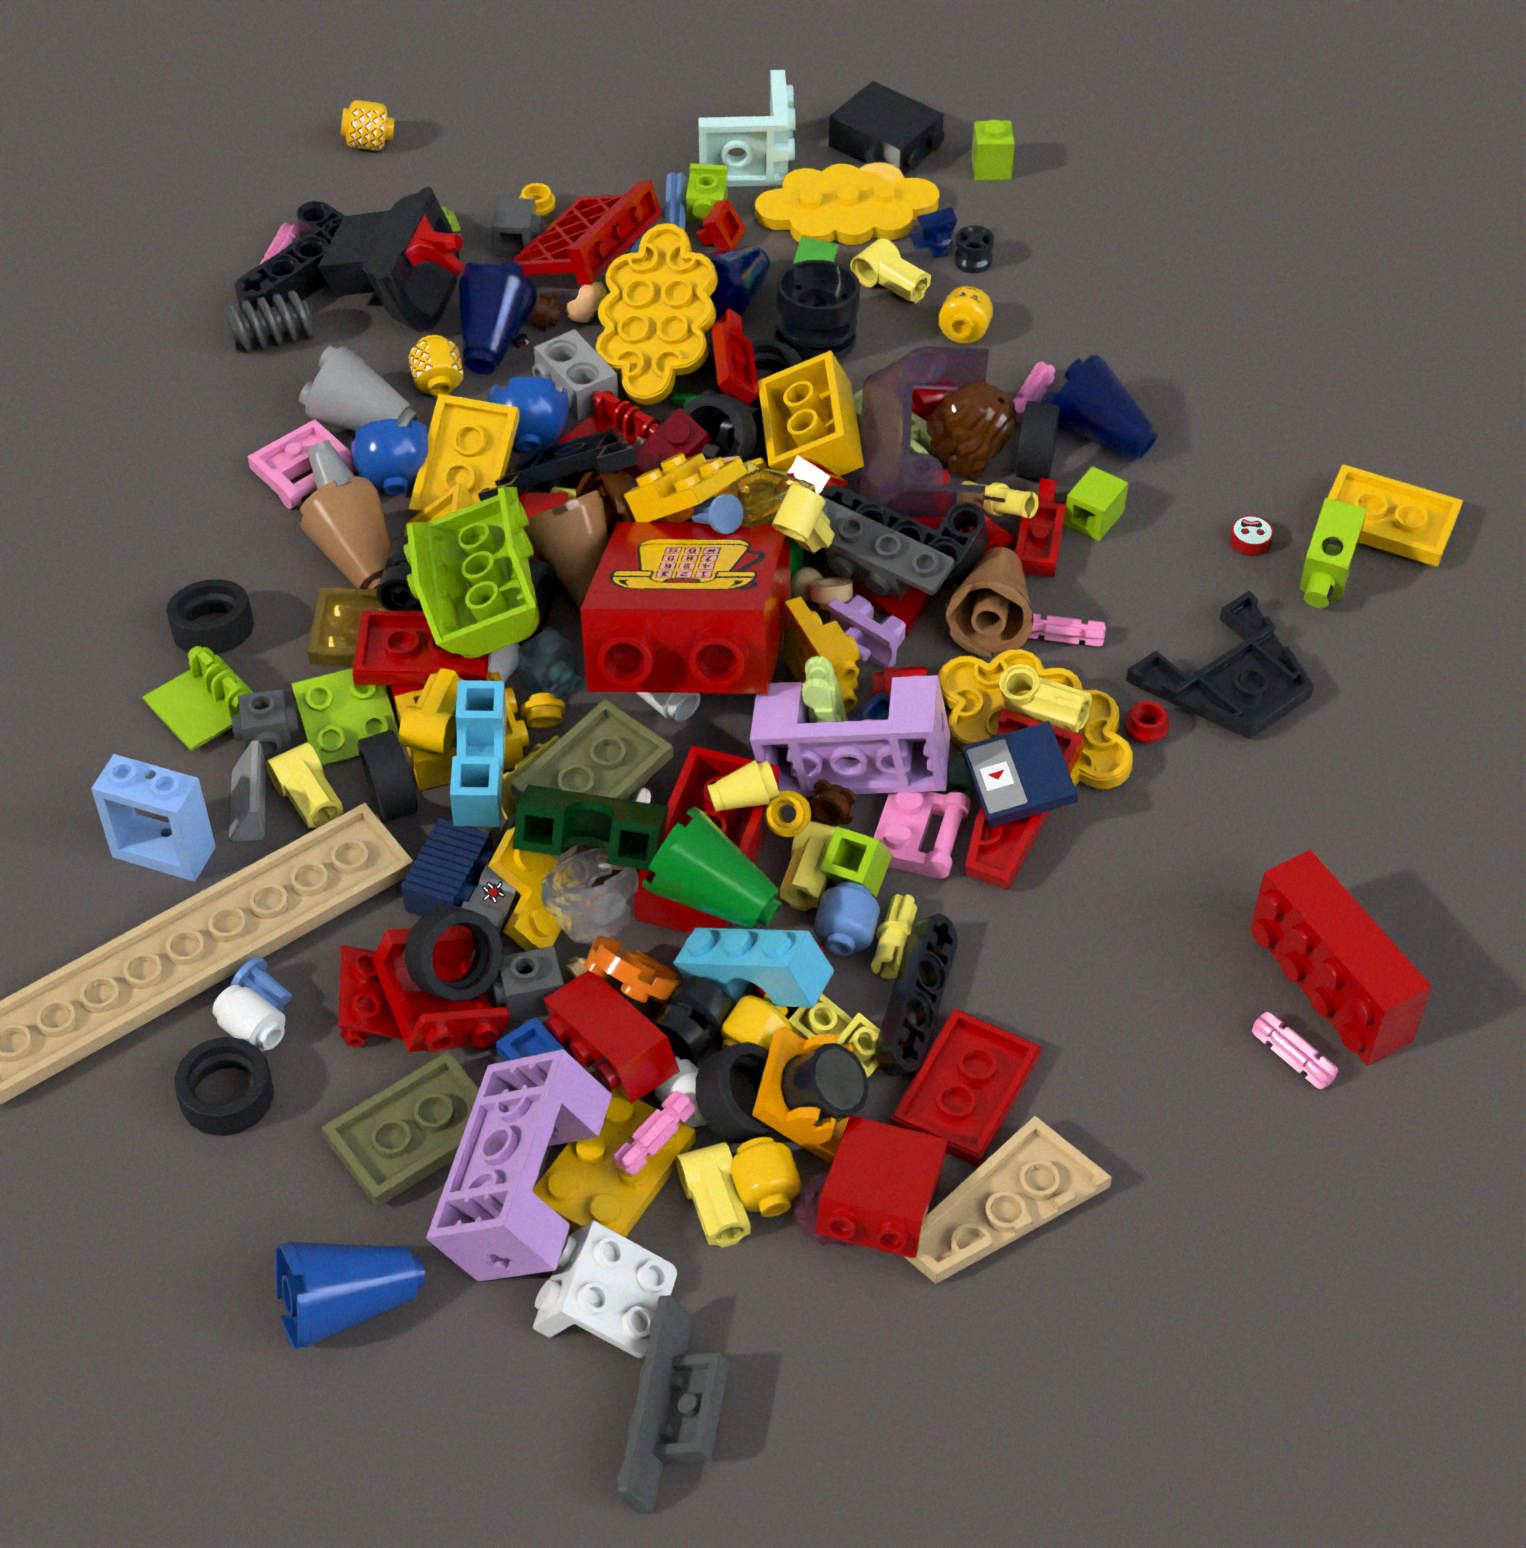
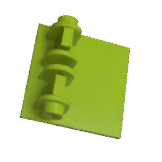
M201 646L193 647L188 653L190 670L142 697L145 703L190 751L197 749L232 728L231 715L240 714L238 695L254 693L217 654L214 655L209 648H202Z
M353 668L291 684L296 699L297 712L302 720L307 741L315 750L322 766L359 757L357 745L359 739L393 730L399 740L398 727L385 685L354 684Z

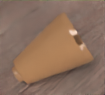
M359 476L348 477L351 483L339 487L335 481L330 482L313 492L305 500L300 508L303 516L302 519L298 518V523L303 532L363 595L377 597L376 591L391 548V541L378 491L368 478Z
M598 490L528 518L529 525L523 527L529 540L544 561L552 565L556 578L579 610L610 540L603 499L600 497Z
M993 547L986 550L948 603L946 621L950 628V635L953 641L965 651L981 657H991L992 653L1019 649L1026 643L1032 631L1033 613L1021 560L1011 549Z

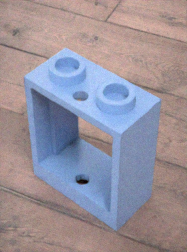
M113 754L91 788L112 858L196 882L216 848L199 778ZM152 774L156 775L153 779L146 778L147 776ZM135 808L168 817L169 823L136 813Z

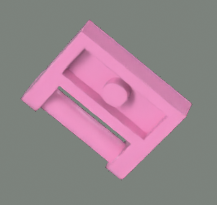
M316 419L247 456L250 469L279 495L280 500L288 509L301 504L303 497L317 490L313 473L294 484L290 481L312 469L307 452L308 448L325 440H330L332 447L336 449L353 474L357 472L354 468L351 451Z
M932 791L889 793L874 838L880 840L893 854L888 867L936 879L948 877L953 864L950 855L961 820L968 816L972 804L970 798L961 792H949L946 795ZM932 814L943 816L933 851L928 853L920 852Z

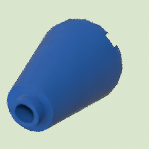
M288 1242L279 1244L280 1248H276L274 1272L277 1299L283 1298L287 1315L281 1316L287 1340L293 1349L307 1348L415 1300L418 1288L425 1285L422 1260L419 1256L413 1257L408 1247Z

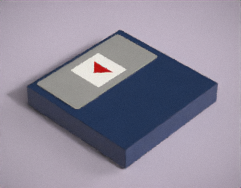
M1050 721L962 747L963 755L989 828L1078 802L1077 791Z

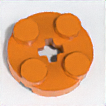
M605 936L596 937L584 963V966L589 971L603 978L609 979L611 975L623 982L620 990L635 1000L646 1003L649 997L660 1004L668 1005L670 996L682 983L681 980H676L678 976L661 962L637 949L635 953L626 950L619 952L623 944L620 941Z

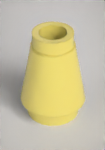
M754 760L716 781V783L707 786L716 812L770 804L769 799L780 796L768 760L758 764Z

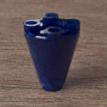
M745 246L703 254L711 260L717 272L718 283L715 291L710 295V299L716 309L715 320L718 321L728 308L739 314L742 319L767 277L770 268V260L767 253L759 247Z
M469 262L464 267L459 282L462 353L465 358V366L474 373L487 375L495 371L536 303V287L529 278L523 275L524 269L517 263L504 262L502 265Z
M1091 355L1085 362L1080 358L1075 360L1064 374V378L1068 380L1059 392L1057 390L1052 392L1044 401V403L1058 404L1060 406L1058 426L1125 457L1131 455L1136 460L1141 459L1158 438V435L1152 431L1153 425L1102 357Z

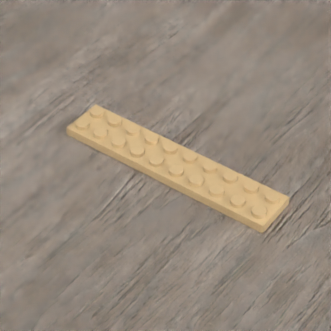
M363 803L0 1001V1105L232 976L250 959L258 956L264 958L405 879L414 861L368 805Z

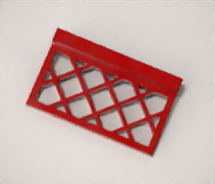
M652 180L638 181L625 194L579 197L506 265L509 275L574 273L578 285L592 284L616 258L620 257L662 215Z

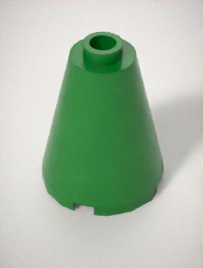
M697 807L690 808L686 814L693 818L687 827L677 823L671 830L648 870L656 875L653 880L643 879V888L657 896L747 929H755L759 924L768 927L782 905L776 899L779 889L703 811Z

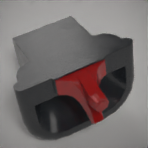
M425 187L418 193L400 199L388 211L344 216L318 268L335 297L376 292L384 308L393 319L405 324L416 332L422 333L432 330L436 326L455 290L458 276L464 267L459 257V250L462 249L463 243L461 236L453 232L432 188Z

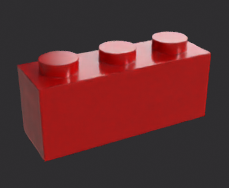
M588 970L543 999L550 1018L546 1020V1026L553 1037L561 1045L567 1043L570 1046L573 1055L583 1068L586 1069L591 1066L602 1085L610 1093L617 1090L630 1104L680 1072L667 1035L601 976Z

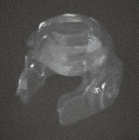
M600 848L574 854L557 863L549 871L541 884V900L543 905L553 916L555 922L564 930L565 934L577 943L593 944L597 936L613 939L631 923V916L629 915L631 907L626 904V901L638 889L639 878L636 868L625 867L617 875L604 881L603 885L593 887L592 884L598 877L611 874L614 867L612 864H607L608 853Z

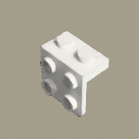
M592 1220L571 1235L567 1234L557 1268L552 1272L550 1279L544 1283L536 1297L535 1308L539 1309L532 1329L551 1338L575 1324L637 1358L646 1357L650 1340V1322L655 1316L659 1296L671 1295L677 1277V1270L672 1263Z

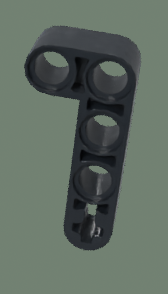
M310 201L302 204L297 210L301 239L236 281L235 289L240 313L243 301L248 300L254 310H256L258 298L264 297L269 306L272 307L273 295L280 294L287 304L289 291L294 290L300 299L303 300V294L306 299L326 286L327 282L318 265L345 215L321 201Z
M829 486L818 494L952 557L955 561V566L939 589L948 591L958 588L978 562L989 542L984 513L974 503L965 502L953 506L938 529L934 530L844 487ZM968 526L976 527L971 532H959L961 529Z

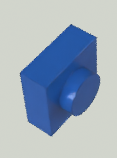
M537 1017L532 1018L496 1041L497 1053L504 1061L564 1049Z

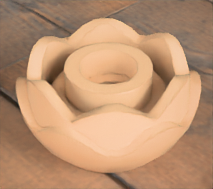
M595 280L592 284H585L580 288L576 299L567 304L565 311L568 313L569 319L578 323H589L598 314L600 302L607 296V290L601 281L597 282Z

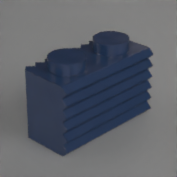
M439 817L433 831H430L429 838H426L425 845H422V850L418 853L417 859L414 860L413 866L410 867L409 873L406 874L405 880L402 881L401 890L405 910L420 916L437 907H461L464 901L468 902L475 887H478L485 865L491 861L496 851L493 849L492 833L472 826H453L452 820Z

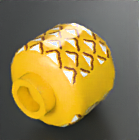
M354 100L349 105V108H343L340 137L346 138V143L350 148L380 151L384 147L385 140H393L394 118L387 117V108L382 103Z
M429 335L420 339L412 347L408 356L413 384L419 391L438 397L439 393L450 394L461 384L464 378L459 348L453 341L440 335Z

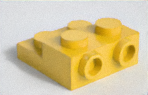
M679 453L660 463L662 471L659 468H655L637 477L638 486L625 493L624 497L636 522H650L701 504L748 472L741 457L725 463L721 457L707 462L703 453L687 459L684 453Z
M801 596L785 601V663L797 682L805 683V665L808 659L823 656V658L831 661L838 680L845 713L850 712L858 703L854 690L858 688L857 677L859 669L855 662L859 660V650L854 638L851 635L846 636L837 621L823 625L818 613L810 611Z

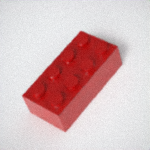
M691 746L667 804L668 814L665 839L677 823L687 827L693 818L686 814V812L690 808L697 807L755 864L769 829L764 817L766 805L716 812L707 788L708 785L716 783V781L754 760ZM770 764L779 790L780 766ZM640 869L633 886L635 920L692 934L695 928H731V922L645 890L642 886L643 879L653 880L656 874L649 870Z
M1311 849L1264 872L1250 926L1256 942L1261 947L1267 948L1280 963L1285 976L1290 981L1296 982L1310 998L1314 1010L1320 1016L1326 1017L1339 1032L1346 1048L1351 1052H1356L1368 1066L1413 1042L1432 989L1431 984Z

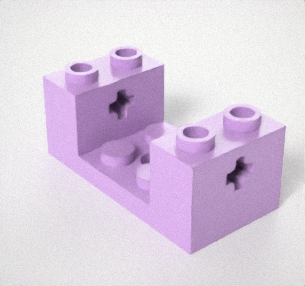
M938 675L892 677L888 720L867 719L862 721L811 723L809 706L804 704L802 682L771 683L768 694H756L750 742L756 761L764 762L768 760L769 764L780 766L779 792L789 790L798 792L803 796H816L813 786L820 779L827 780L831 785L836 784L848 788L854 794L946 791L951 734ZM845 757H853L856 760H847Z
M564 1049L488 1065L426 1239L478 1282L555 1271L570 1224L533 1193L532 1190L538 1178L547 1146L599 1137L612 1094Z

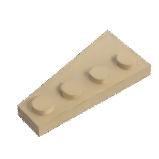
M1034 1116L926 1216L916 1257H903L932 1282L937 1284L1110 1188L1112 1177L1038 1117Z

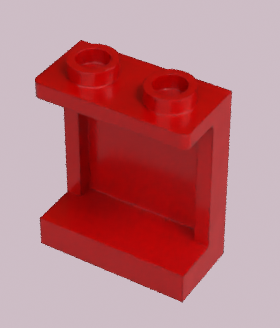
M461 925L451 926L437 939L433 950L432 965L439 979L446 982H454L462 978L471 967V956L475 950V941L468 928ZM411 928L386 929L372 959V963L407 1051L441 1052L452 1048H485L490 1045H496V1041L501 1037L511 1018L508 1008H492L486 992L470 1001L452 1002L422 991L411 980L405 965V944Z
M853 1115L850 1116L820 1195L816 1232L819 1235L915 1258L919 1249L922 1227L934 1190L939 1188L942 1179L948 1139Z

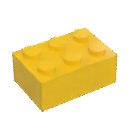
M831 350L758 381L768 465L771 469L789 471L798 455L818 461L838 476L864 467L851 381Z

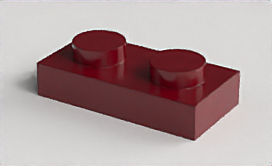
M679 407L634 451L638 464L622 470L635 478L655 468H659L662 471L661 462L679 453H684L686 459L695 456L711 438L698 423Z

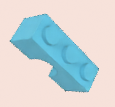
M458 680L455 715L457 756L452 757L450 785L453 826L500 827L507 721L504 681Z
M695 928L673 962L684 979L687 976L695 975L713 982L726 993L733 1004L738 1003L748 984L752 982L768 995L774 1006L813 1008L834 973L832 966L811 933L801 930Z

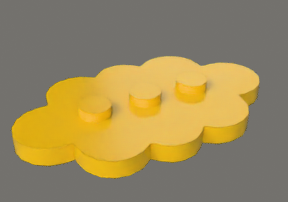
M882 162L866 164L860 169L849 164L839 163L827 167L822 172L810 168L793 170L784 177L782 188L768 190L758 196L755 200V218L765 228L780 231L790 230L793 239L797 242H800L801 236L829 243L836 240L846 245H860L872 237L878 239L885 238L892 241L908 235L912 230L913 220L929 217L939 208V190L935 184L928 180L904 178L900 169L894 165Z
M670 223L659 224L649 229L641 239L638 252L623 254L608 266L605 276L606 285L610 293L605 296L598 307V318L604 331L597 339L596 352L617 374L621 375L622 385L628 397L637 404L642 405L657 404L666 399L672 392L676 375L690 374L698 370L705 363L709 354V347L704 334L714 325L716 319V309L710 299V295L715 291L718 283L716 269L708 257L692 252L690 240L684 229Z
M1010 649L1002 652L992 659L990 663L973 656H960L949 660L941 667L938 678L945 705L952 709L949 715L950 737L953 743L961 750H963V746L996 737L1001 708L1006 710L999 686L1000 677L1011 666L1019 664L1028 665L1041 678L1091 693L1092 704L1089 717L1084 728L1079 729L1077 734L1084 736L1085 746L1070 773L1074 786L1081 781L1097 789H1111L1121 785L1128 779L1132 771L1133 752L1129 743L1116 734L1119 728V708L1115 700L1107 693L1098 690H1083L1078 676L1072 671L1064 668L1044 669L1038 657L1022 649ZM1029 690L1019 691L1015 695H1025L1029 692Z

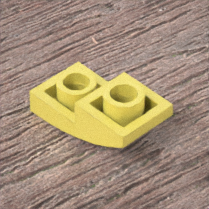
M821 994L813 1008L799 1007L789 1019L792 1031L805 1040L817 1034H836L839 1036L837 1044L853 1045L852 1053L857 1056L865 1069L867 1079L879 1066L875 1049L880 1029L858 1012L852 1019L824 994Z

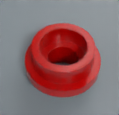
M1142 701L1135 704L1126 714L1124 723L1126 732L1133 739L1144 743L1162 740L1167 735L1170 725L1165 709L1160 704L1152 701Z

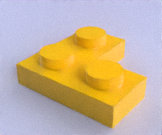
M514 827L506 831L488 865L490 869L521 894L503 932L526 951L550 947L554 945L584 883L552 855L513 849Z

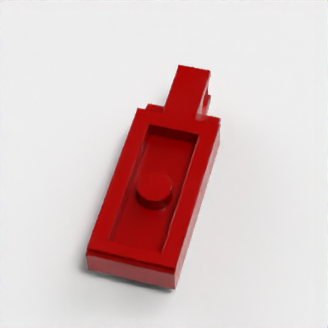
M728 308L718 321L715 320L712 327L718 387L728 396H735L741 401L750 404L759 394L753 344L750 339L743 336L741 316Z
M1041 478L1037 512L1032 518L1021 517L1015 553L1021 560L1023 573L1055 577L1066 509L1064 502H1055L1057 480Z

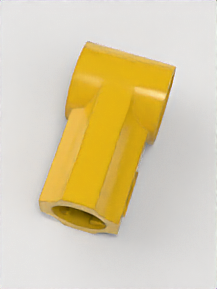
M440 668L436 674H430L416 706H407L403 713L399 729V742L402 746L440 754H447L449 752L456 728L455 715L458 680H463L457 675L456 671Z

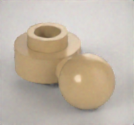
M804 567L793 574L791 578V591L795 597L801 596L804 601L819 603L820 609L828 610V604L835 598L844 603L853 598V581L847 578H823L816 569Z

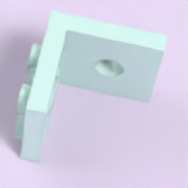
M770 70V116L698 118L699 164L728 165V187L783 185L784 177L788 174V162L795 161L793 85H786L785 70ZM732 148H742L746 151L741 156H731L727 153Z

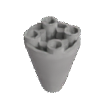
M328 346L324 350L319 360L320 371L314 382L309 381L306 383L299 396V403L305 405V413L309 419H316L320 423L356 431L359 427L370 422L385 419H397V426L410 427V420L418 421L419 414L412 410L410 403L356 352L346 346H341L338 349Z

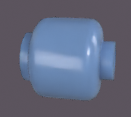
M853 882L839 883L836 887H832L822 894L814 923V933L818 940L825 944L826 949L833 954L849 956L853 952L863 951L872 944L880 906L872 896L871 891L865 886Z

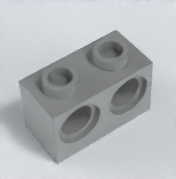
M575 329L534 347L535 365L532 367L534 377L554 381L555 389L561 393L563 387L567 390L569 413L578 422L588 418L595 412V406L591 400L598 390L602 392L609 390L618 398L617 373Z

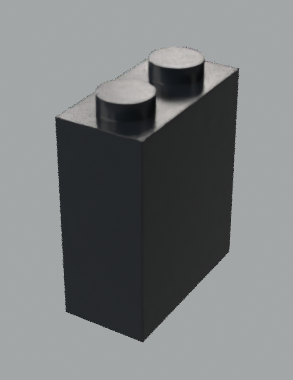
M872 81L829 116V146L865 164L882 162L894 165L901 170L904 176L910 170L917 168L924 158L931 152L938 150L942 145L945 135L943 131L944 114Z

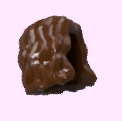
M972 381L960 386L957 390L945 395L943 402L936 406L935 410L929 415L926 426L927 433L931 437L930 446L937 451L942 461L947 462L953 473L961 477H967L969 481H975L984 474L989 460L998 455L1005 443L1014 435L1017 429L1015 402L1007 392L983 381Z

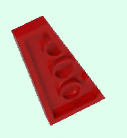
M1001 708L996 736L1043 722ZM1051 725L1069 773H1071L1085 746L1084 736ZM980 806L979 815H976L965 863L966 875L1009 891L1050 811L989 828L982 806Z

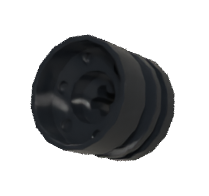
M806 260L794 263L784 269L777 279L775 341L785 343L795 349L802 362L830 350L837 360H841L850 354L856 344V313L859 308L860 294L859 279L852 270L839 263L827 260Z

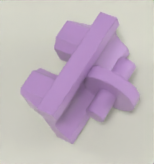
M860 595L855 596L847 603L835 598L828 604V611L831 614L830 622L837 621L845 635H851L858 646L860 660L865 662L869 659L883 669L885 667H893L896 664L897 648L905 639L906 625L903 621L893 615L887 616L880 624L872 620L874 607L870 601Z

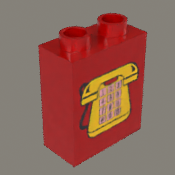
M617 522L580 608L587 692L768 694L784 634L785 601L792 599L789 536L776 530L772 523H741L735 532L722 534L716 532L711 525L695 522Z

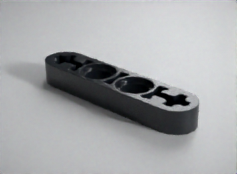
M935 914L919 920L911 929L875 1049L876 1059L880 1068L891 1077H898L916 1071L921 1067L958 942L957 932L953 923L942 914ZM919 964L924 968L927 975V986L922 982L919 975ZM907 1003H910L913 1007L916 1024H913L909 1018Z

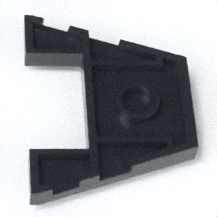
M613 427L538 450L515 466L516 472L503 475L495 480L497 487L491 489L484 488L478 493L480 501L498 495V488L505 486L517 487L519 499L526 488L532 485L542 483L544 488H549L567 480L566 475L580 471L582 476L587 472L600 471L601 474H606V472L610 473L637 465L638 461L633 447L629 445L627 439H624L618 428Z
M1247 591L1221 609L1219 619L1245 641L1190 677L1186 676L1157 650L1128 668L1126 681L1131 685L1247 739L1252 738L1311 698L1314 688L1313 683L1288 646L1283 647L1275 635L1276 627L1269 616L1264 617L1258 609V600L1251 591Z

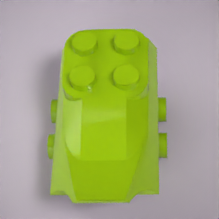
M503 486L498 488V495L429 522H411L406 524L408 543L404 545V553L412 570V573L407 575L410 590L413 596L420 601L436 645L451 653L460 654L465 658L481 657L526 640L533 634L539 624L535 588L532 583L528 557L533 555V548L528 535L523 529L529 523L526 512L518 499L517 487Z

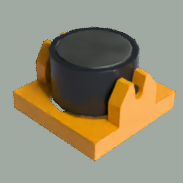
M783 1027L774 1032L752 1115L822 1160L830 1163L834 1160L849 1117L861 1110L868 1098V1080L865 1069L857 1056L852 1053L854 1046L851 1044H837L839 1036L836 1034H817L805 1040L790 1029ZM793 1060L792 1062L789 1063V1065H788V1067H787L785 1073H782V1071H783L785 1065H786L789 1061Z

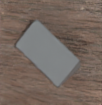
M259 740L251 741L232 771L229 839L233 842L263 840L265 836L267 768L262 745L259 743Z

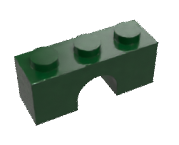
M528 784L517 803L513 849L560 856L562 851L570 846H593L608 853L607 864L648 870L665 839L668 806Z

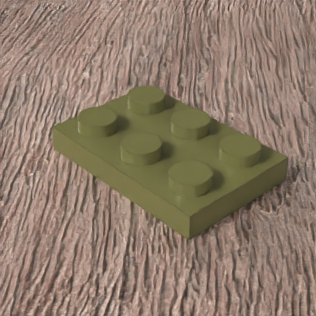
M604 699L510 783L512 795L520 800L529 784L627 800L674 757L673 745Z
M447 1051L322 1126L323 1137L376 1208L454 1160L479 1088L451 1053Z

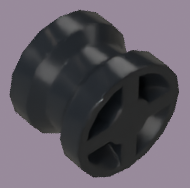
M970 225L959 230L956 235V246L958 249L955 252V265L958 269L970 274H979L988 270L992 265L993 259L991 252L994 246L993 233L989 229L978 225Z

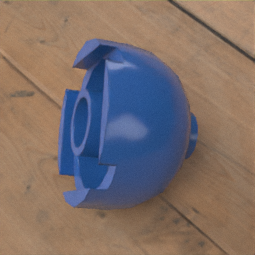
M533 376L515 377L508 379V387L498 390V384L492 386L487 394L488 402L518 407L520 411L519 423L512 447L517 448L521 452L533 453L553 443L560 437L567 425L569 414L568 393L564 387L562 393L556 390L555 382L552 380Z
M397 419L374 421L359 427L355 431V440L351 438L350 441L354 468L360 477L368 478L376 489L384 490L386 494L401 495L406 493L409 488L414 487L418 470L424 464L428 455L429 427L410 420V427L397 426Z

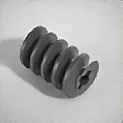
M294 290L289 291L287 304L280 294L273 295L272 307L269 306L264 297L258 298L256 310H254L248 300L242 302L240 314L233 304H228L226 307L228 325L235 350H237V342H241L247 352L252 351V342L255 338L262 348H267L269 335H272L277 344L280 345L283 343L284 332H288L293 341H298L299 329L303 328L309 338L313 337V326L305 296L303 294V300H301Z

